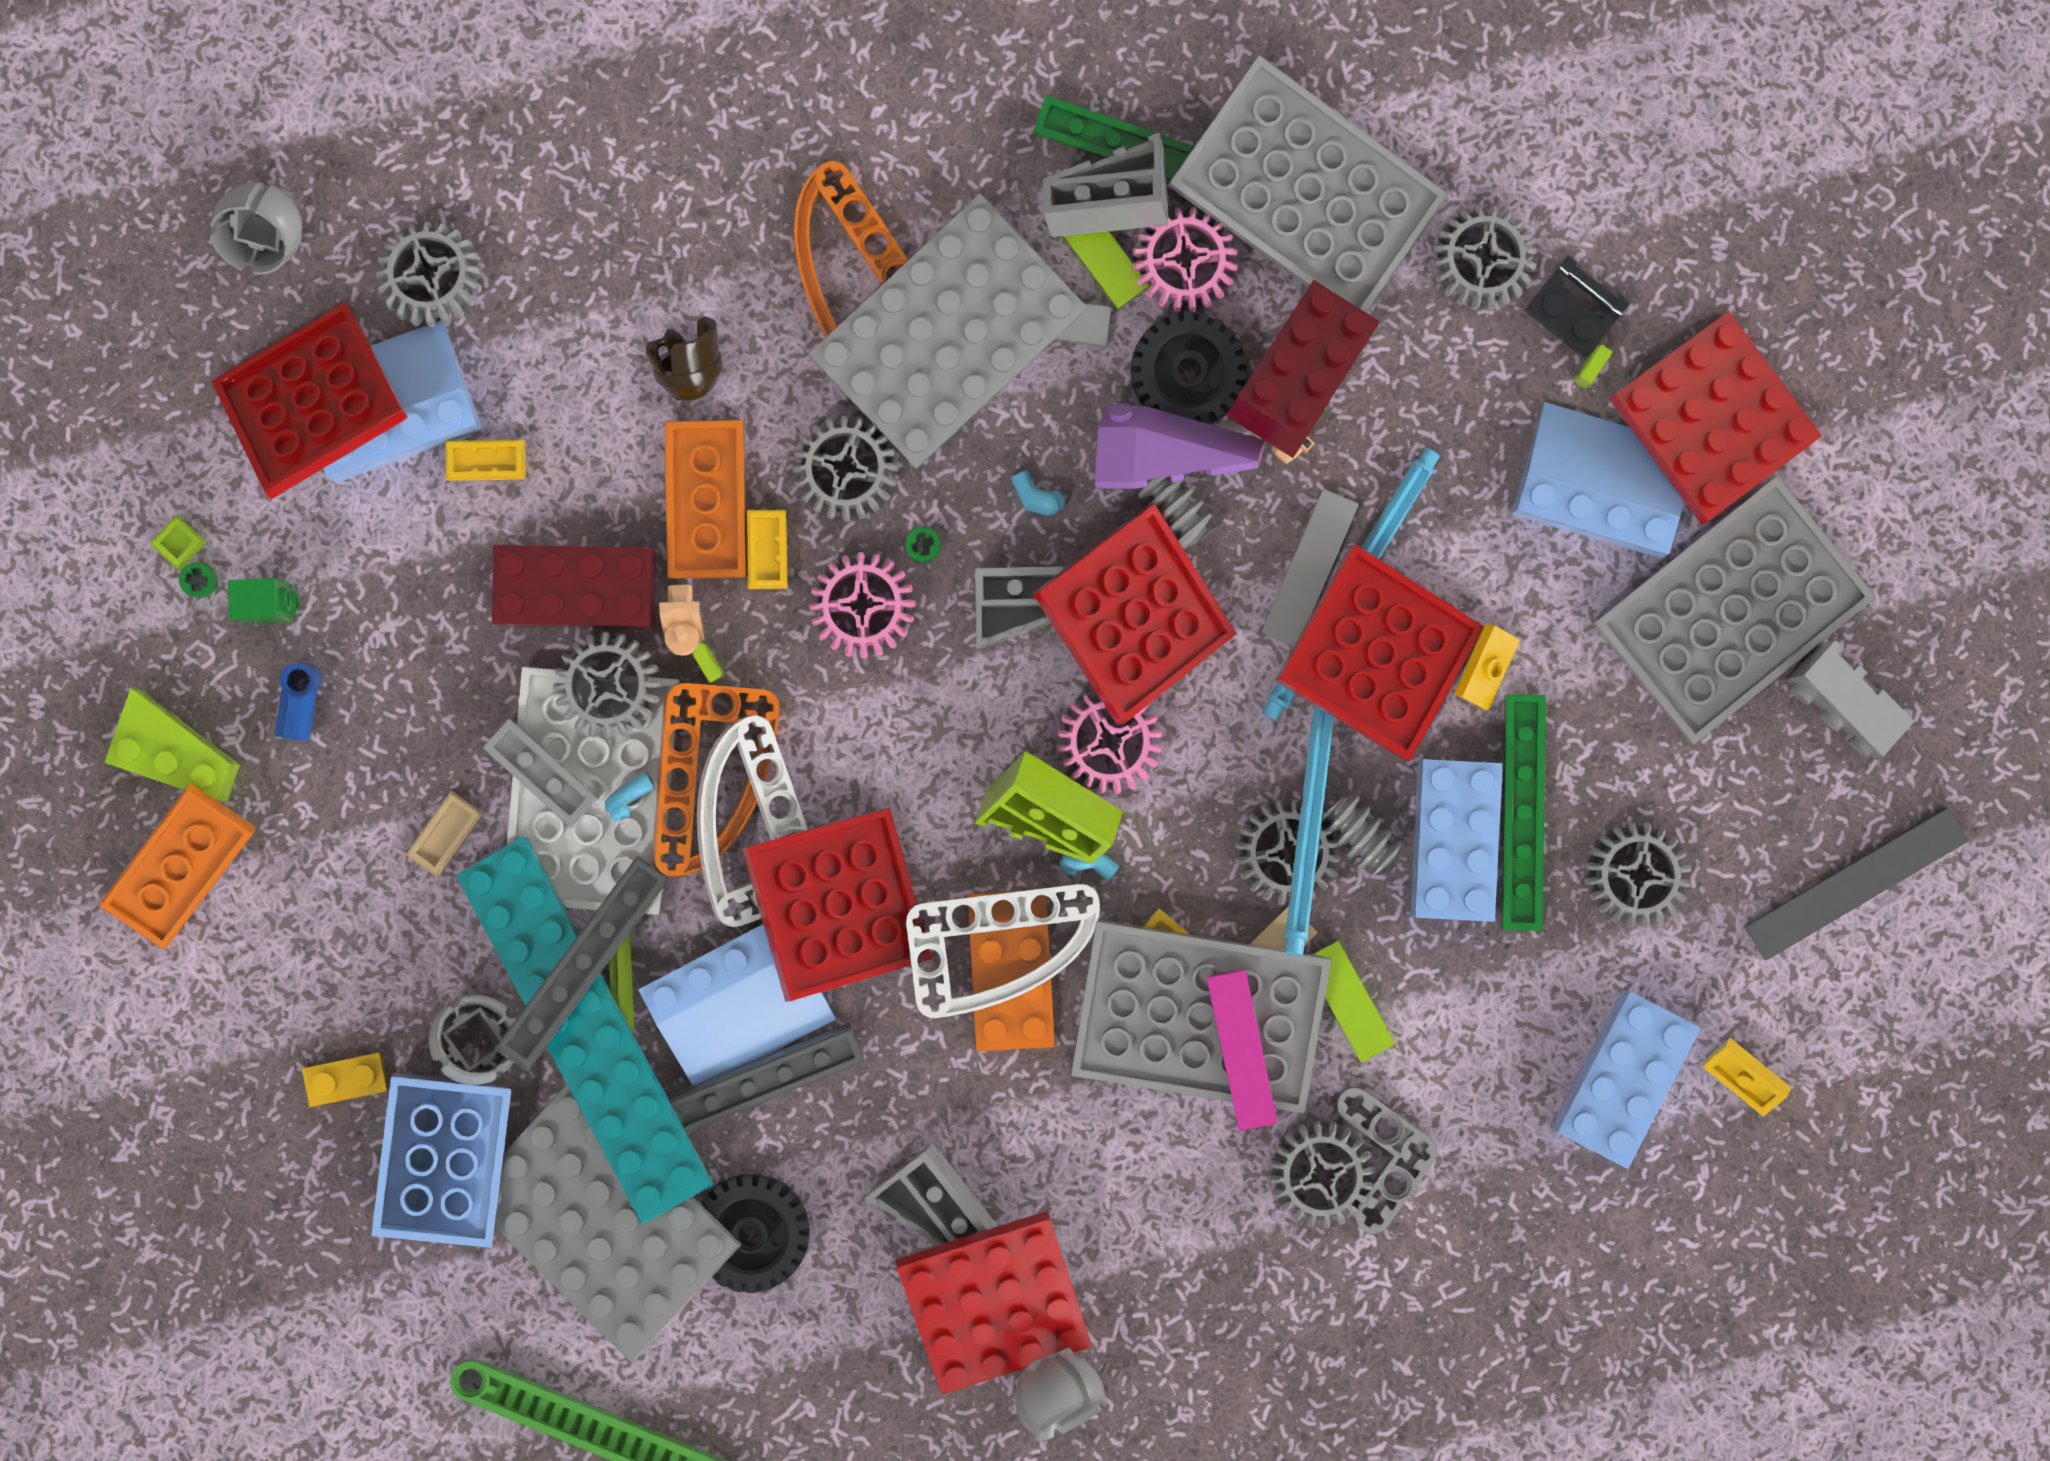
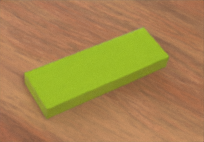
M1109 231L1063 236L1117 310H1120L1149 288L1148 283L1143 286L1138 285L1137 279L1142 276L1141 273L1133 270L1132 261Z
M1336 940L1313 953V955L1331 958L1325 1000L1360 1063L1395 1045L1392 1036L1340 942Z

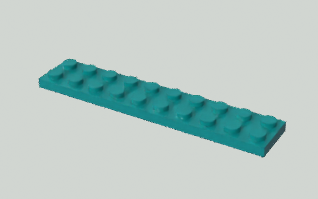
M523 836L458 873L456 877L526 1006L579 935V932L528 837ZM600 973L549 1042L547 1048L641 1224H645L713 1186L714 1183Z

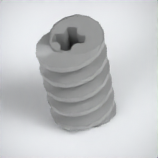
M1170 476L1147 480L1148 487H1143L1138 497L1142 500L1153 497L1150 504H1155L1158 510H1162L1161 515L1166 523H1171L1170 529L1175 537L1180 536L1178 542L1183 549L1194 546L1220 527H1206L1212 517L1211 513L1197 514L1203 505L1202 500L1191 503L1188 501L1194 492L1193 487L1181 490L1179 486L1183 481L1171 483Z
M1356 793L1348 797L1343 795L1323 812L1322 819L1324 821L1328 819L1331 821L1328 827L1331 834L1338 831L1341 833L1338 839L1339 847L1348 843L1352 845L1347 854L1349 859L1358 855L1362 856L1357 867L1359 871L1370 866L1373 870L1368 877L1370 879L1397 856L1402 843L1397 840L1387 844L1392 833L1391 830L1385 829L1376 832L1381 819L1375 817L1366 820L1371 808L1368 805L1355 808L1360 796Z

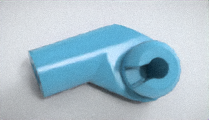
M1028 470L1011 477L1024 508L1028 511L1051 516L1064 508L1065 498L1063 494L1057 490L1049 492L1037 489Z
M644 772L623 783L605 800V811L610 813L613 821L618 822L626 819L631 813V809L627 804L656 789L650 775Z
M1064 854L1062 855L1063 858L1059 861V868L1065 875L1074 876L1077 871L1092 868L1107 881L1111 879L1120 867L1105 854L1101 855L1093 864Z

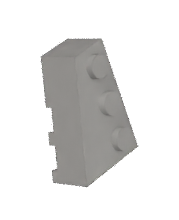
M1160 133L1148 136L1149 141L1128 150L1124 146L1113 151V156L1093 164L1090 161H1086L1044 178L1043 214L1051 237L1168 225L1166 155Z
M1066 567L975 568L977 650L1051 624L1032 593Z
M1837 640L1818 644L1787 677L1786 680L1793 685L1790 691L1804 704L1809 705L1812 702L1823 712L1820 718L1835 731H1839L1841 728L1852 738L1849 744L1860 755L1866 758L1869 755L1873 758L1883 757L1914 723L1913 719L1884 689L1880 688L1878 690L1864 677L1867 672L1860 664H1856L1853 667L1839 655L1843 647Z
M933 1142L871 1189L864 1198L872 1205L876 1204L890 1213L903 1226H909L927 1238V1242L934 1247L998 1227Z

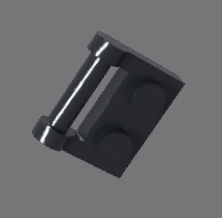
M1568 255L1524 311L1586 359L1625 311L1630 302L1622 296L1617 298L1576 266L1578 261ZM1565 278L1569 279L1608 310L1602 319L1559 286Z

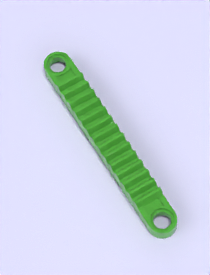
M472 1358L463 1361L451 1374V1389L460 1399L611 1461H727L708 1453L706 1450L695 1448L689 1443L681 1442L674 1437H668L662 1432L651 1430L645 1425H639L630 1419L620 1417L618 1414L607 1412L603 1408L595 1407L586 1401L578 1400L574 1396L563 1394L559 1390L548 1388L542 1383H536L532 1379L521 1377L515 1372L504 1370L479 1359ZM467 1369L478 1371L482 1376L481 1387L474 1391L464 1388L461 1383L463 1371Z

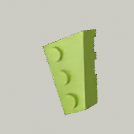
M130 688L104 762L183 790L191 782L217 801L224 802L228 801L240 767L238 762L185 724L179 717L168 711L149 694L135 688Z
M1025 751L986 790L974 824L986 827L988 822L1010 829V836L1022 839L1024 834L1047 842L1045 846L1047 849L1093 864L1113 845L1123 811Z

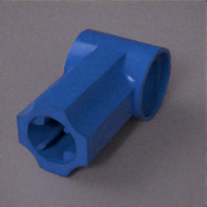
M308 662L292 663L281 672L280 686L282 689L274 736L310 741L317 692L322 684V675L315 665ZM299 669L308 673L310 678L309 686L304 691L298 690L293 684V675Z

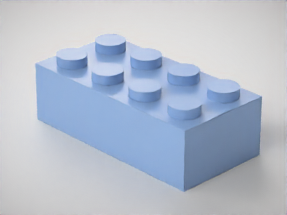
M1418 760L1410 917L1495 922L1502 763Z
M1622 989L1550 1129L1628 1169L1701 1028L1631 991Z

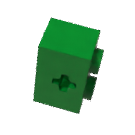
M277 578L227 580L229 620L245 625L294 623L293 614L299 613L300 604L298 591L292 590L291 583Z

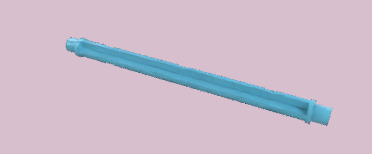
M1425 447L1418 460L1414 459L1410 469L1395 491L1393 498L1387 504L1361 546L1363 550L1380 559L1428 479L1434 473L1433 467L1440 457L1439 454ZM1277 682L1273 691L1267 697L1269 701L1262 714L1276 722L1283 710L1289 708L1296 693Z
M1314 706L1303 788V803L1300 812L1291 884V899L1289 901L1286 932L1284 934V938L1287 939L1285 954L1294 957L1303 956L1304 942L1308 941V926L1334 722L1333 716L1317 706Z

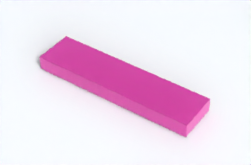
M1241 968L1208 975L1206 977L1238 1129L1243 1131L1277 1124L1278 1121L1246 969Z

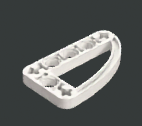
M754 715L745 716L735 721L716 740L707 757L698 794L697 835L706 889L716 918L722 924L731 927L742 926L761 918L752 882L728 891L726 890L718 853L716 835L717 792L723 767L736 744L770 839L774 840L785 837L790 833L808 830L772 727L766 719ZM751 722L754 727L762 728L763 733L757 736L760 748H765L768 745L770 748V752L758 753L752 758L749 752L757 751L753 740L744 738V733L749 731L748 724ZM763 759L772 760L777 769L775 777L767 782L760 780L756 774L757 765ZM776 796H783L788 800L790 809L785 817L777 819L770 813L769 805ZM750 890L751 901L757 908V912L752 913V907L746 906L737 911L738 918L736 919L731 915H724L723 910L729 907L727 900L732 898L736 903L749 900L745 892Z
M1075 884L915 905L907 915L906 924L915 998L919 1011L929 1018L947 1017L976 1011L1015 998L1058 974L1080 954L1096 928L1100 909L1097 892L1088 885ZM1083 890L1086 897L1092 898V904L1086 906L1085 913H1079L1077 907H1065L1067 916H1058L1060 903L1056 896L1057 892H1065L1063 900L1076 898V891ZM1046 895L1052 900L1053 911L1048 917L1038 918L1031 912V902L1036 896ZM999 900H1007L1013 905L1014 915L1009 922L999 923L993 919L991 908L994 903ZM968 905L974 910L975 920L972 925L960 928L953 923L952 912L957 906ZM947 906L946 921L950 928L949 931H940L942 923L931 924L929 932L926 933L921 932L920 926H913V919L919 917L920 910H927L928 916H939L938 907ZM1081 920L1068 943L1056 955L1038 968L995 988L967 996L951 998L944 937ZM933 949L940 955L941 962L935 971L925 972L918 966L917 958L923 950ZM942 974L944 976V983L936 982V990L938 995H945V1002L939 1004V1010L931 1011L930 1005H923L922 998L929 995L928 983L920 986L919 977L931 979Z

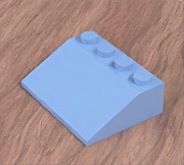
M442 320L437 321L434 328L426 325L371 345L408 419L325 467L324 472L327 479L338 483L445 444V441H453L483 430L446 326Z
M1544 402L1511 514L1657 558L1669 555L1679 523L1683 499L1631 428Z
M763 924L638 989L657 1027L692 1085L763 1058L836 1020L823 992L785 1003Z
M403 1073L392 1074L371 1236L492 1248L511 1088L484 1084L465 1085L451 1079Z

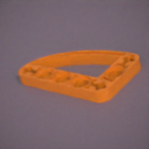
M837 161L823 163L806 180L798 198L794 220L795 251L801 280L811 309L825 338L837 328V325L821 292L811 253L810 223L813 207L819 194L822 195L881 285L887 281V273L891 268L895 266L902 267L908 261V258L848 169ZM831 171L834 175L839 173L843 175L839 181L845 193L850 188H853L855 191L845 195L838 204L832 201L839 198L835 188L832 185L827 187L823 185L826 182L825 173ZM851 202L861 203L866 209L865 217L857 223L847 221L843 215L845 207ZM880 234L886 238L887 248L882 254L873 255L866 250L865 242L869 236Z
M680 683L671 686L665 693L652 846V864L662 874L671 877L685 876L702 870L699 851L691 855L701 720L734 723L741 719L738 718L741 707L739 693L745 694L742 702H758L759 696H763L764 703L770 704V710L763 712L762 717L769 722L776 738L780 707L776 695L771 691ZM682 689L686 690L687 697L693 698L692 705L686 706L684 710V718L692 717V725L682 722L670 723L671 716L680 717V706L673 704L674 696H680ZM721 692L729 695L732 700V708L725 715L716 714L711 705L713 697ZM742 710L743 717L758 716L755 710ZM758 727L757 736L763 733L761 727ZM676 729H684L690 735L689 747L681 752L675 751L669 742L670 735ZM756 738L755 746L757 751H754L753 756L758 753L770 752L769 745L765 748H760ZM763 759L756 768L758 778L764 782L769 771L770 759ZM674 768L682 769L687 775V784L680 791H673L667 785V774ZM748 775L733 811L717 833L719 857L739 836L757 804ZM670 808H679L684 814V823L677 830H669L663 821L664 814ZM662 834L672 837L683 836V843L674 841V853L681 855V860L674 863L672 869L668 870V864L661 861V855L668 854L670 841L661 842Z

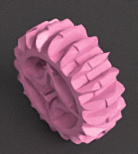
M1176 207L1174 210L1175 219L1171 220L1168 215V225L1147 227L1152 236L1147 233H1139L1138 241L1147 247H1134L1133 249L1134 256L1144 259L1133 264V271H1146V274L1137 279L1138 285L1143 286L1146 283H1151L1152 286L1146 292V297L1151 299L1158 292L1161 293L1162 296L1158 304L1161 308L1166 306L1168 299L1175 300L1173 312L1175 313L1180 312L1182 301L1187 302L1188 310L1193 311V313L1196 311V300L1200 299L1205 309L1211 306L1209 293L1216 299L1221 300L1224 293L1218 284L1230 288L1233 280L1224 273H1236L1238 268L1237 264L1226 261L1238 255L1236 248L1224 247L1233 241V235L1230 233L1220 237L1218 234L1223 230L1224 226L1220 222H1217L1213 227L1208 225L1211 220L1209 214L1205 213L1202 221L1196 219V207H1191L1189 218H1183L1181 207ZM1187 230L1204 236L1211 243L1214 250H1209L1208 247L1198 248L1194 246L1190 241ZM1175 232L1176 248L1172 252L1163 254L1162 257L1153 258V251L1158 242L1166 235ZM1183 245L1184 251L1190 253L1189 257L1193 255L1195 258L1191 261L1188 277L1186 268L1181 267L1182 262L1178 265L1175 261L1179 259ZM1217 262V270L1214 276L1203 286L1195 288V271L1199 267L1207 266L1208 263ZM1156 270L1176 273L1180 277L1183 290L1165 283Z
M863 552L857 553V565H852L848 555L842 556V562L846 568L839 571L836 564L831 562L828 564V567L834 576L829 579L826 575L820 573L817 577L826 587L824 590L819 588H812L811 590L812 595L822 598L821 603L814 602L809 604L811 611H822V616L814 618L812 623L814 626H821L826 623L827 628L819 636L822 640H825L834 634L836 638L833 640L831 648L835 651L845 642L847 643L845 655L848 657L853 655L855 646L860 647L862 659L868 658V646H874L877 656L883 655V649L880 643L886 640L888 645L894 649L897 647V644L891 635L896 632L901 637H906L908 634L904 628L899 626L900 622L913 623L914 621L913 616L903 613L904 608H914L916 606L915 600H903V595L913 591L912 585H904L899 588L898 583L906 577L905 573L900 571L892 577L889 573L893 570L895 564L891 560L886 562L883 569L879 568L880 555L878 554L873 555L870 565L865 564ZM868 574L884 580L892 589L895 598L885 599L884 597L873 596L869 592ZM856 575L855 590L852 595L844 599L831 600L836 587L846 578ZM862 585L864 595L868 596L867 601L873 600L874 604H883L866 610L863 626L861 616L857 615L859 612L857 609L852 611L850 606L842 607L859 601ZM895 610L887 627L876 635L870 636L869 629L872 617L880 612ZM840 612L854 616L858 637L842 632L835 625L831 613Z
M1088 693L1083 695V700L1087 707L1082 710L1074 702L1070 708L1078 715L1075 720L1067 715H1063L1061 719L1063 723L1071 726L1070 732L1065 730L1057 731V737L1068 739V745L1058 746L1057 752H1070L1071 758L1061 763L1063 768H1067L1075 763L1078 769L1072 773L1071 779L1075 781L1084 773L1088 778L1084 782L1083 787L1090 789L1093 780L1100 781L1098 787L1099 794L1105 793L1106 783H1113L1114 793L1120 794V781L1122 780L1126 781L1127 786L1131 790L1136 788L1132 775L1136 773L1142 780H1147L1149 775L1141 767L1144 763L1153 768L1158 764L1155 759L1148 757L1149 752H1162V746L1151 744V738L1161 737L1162 731H1149L1148 725L1158 720L1157 716L1152 715L1147 719L1142 717L1141 714L1149 707L1147 705L1132 717L1135 721L1134 723L1122 728H1114L1108 724L1100 711L1106 709L1101 699L1099 698V702L1094 703ZM1090 716L1097 732L1096 739L1093 743L1078 751L1077 733L1079 727ZM1099 723L1103 725L1105 731H1108L1110 735L1128 732L1127 735L1120 738L1121 743H1116L1119 746L1116 752L1120 760H1117L1114 752H1111L1109 748L1091 751L1092 748L1099 745L1098 740H1103L1100 737L1103 731ZM1141 732L1142 749L1137 761L1129 767L1123 753V744L1127 739ZM1099 754L1106 755L1112 760L1119 773L1102 774L1088 767L1084 761Z

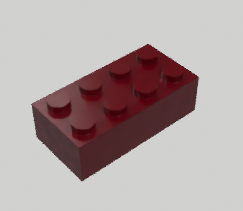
M1313 279L1240 392L1227 417L1294 458L1380 321Z
M493 545V625L498 627L655 629L656 551L652 547Z

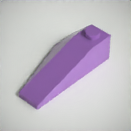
M1126 403L1106 406L1098 426L1095 487L1103 489H1136L1148 487L1147 480L1170 476L1172 483L1184 481V475L1204 470L1206 474L1214 476L1259 468L1265 442L1263 439L1147 406H1131Z

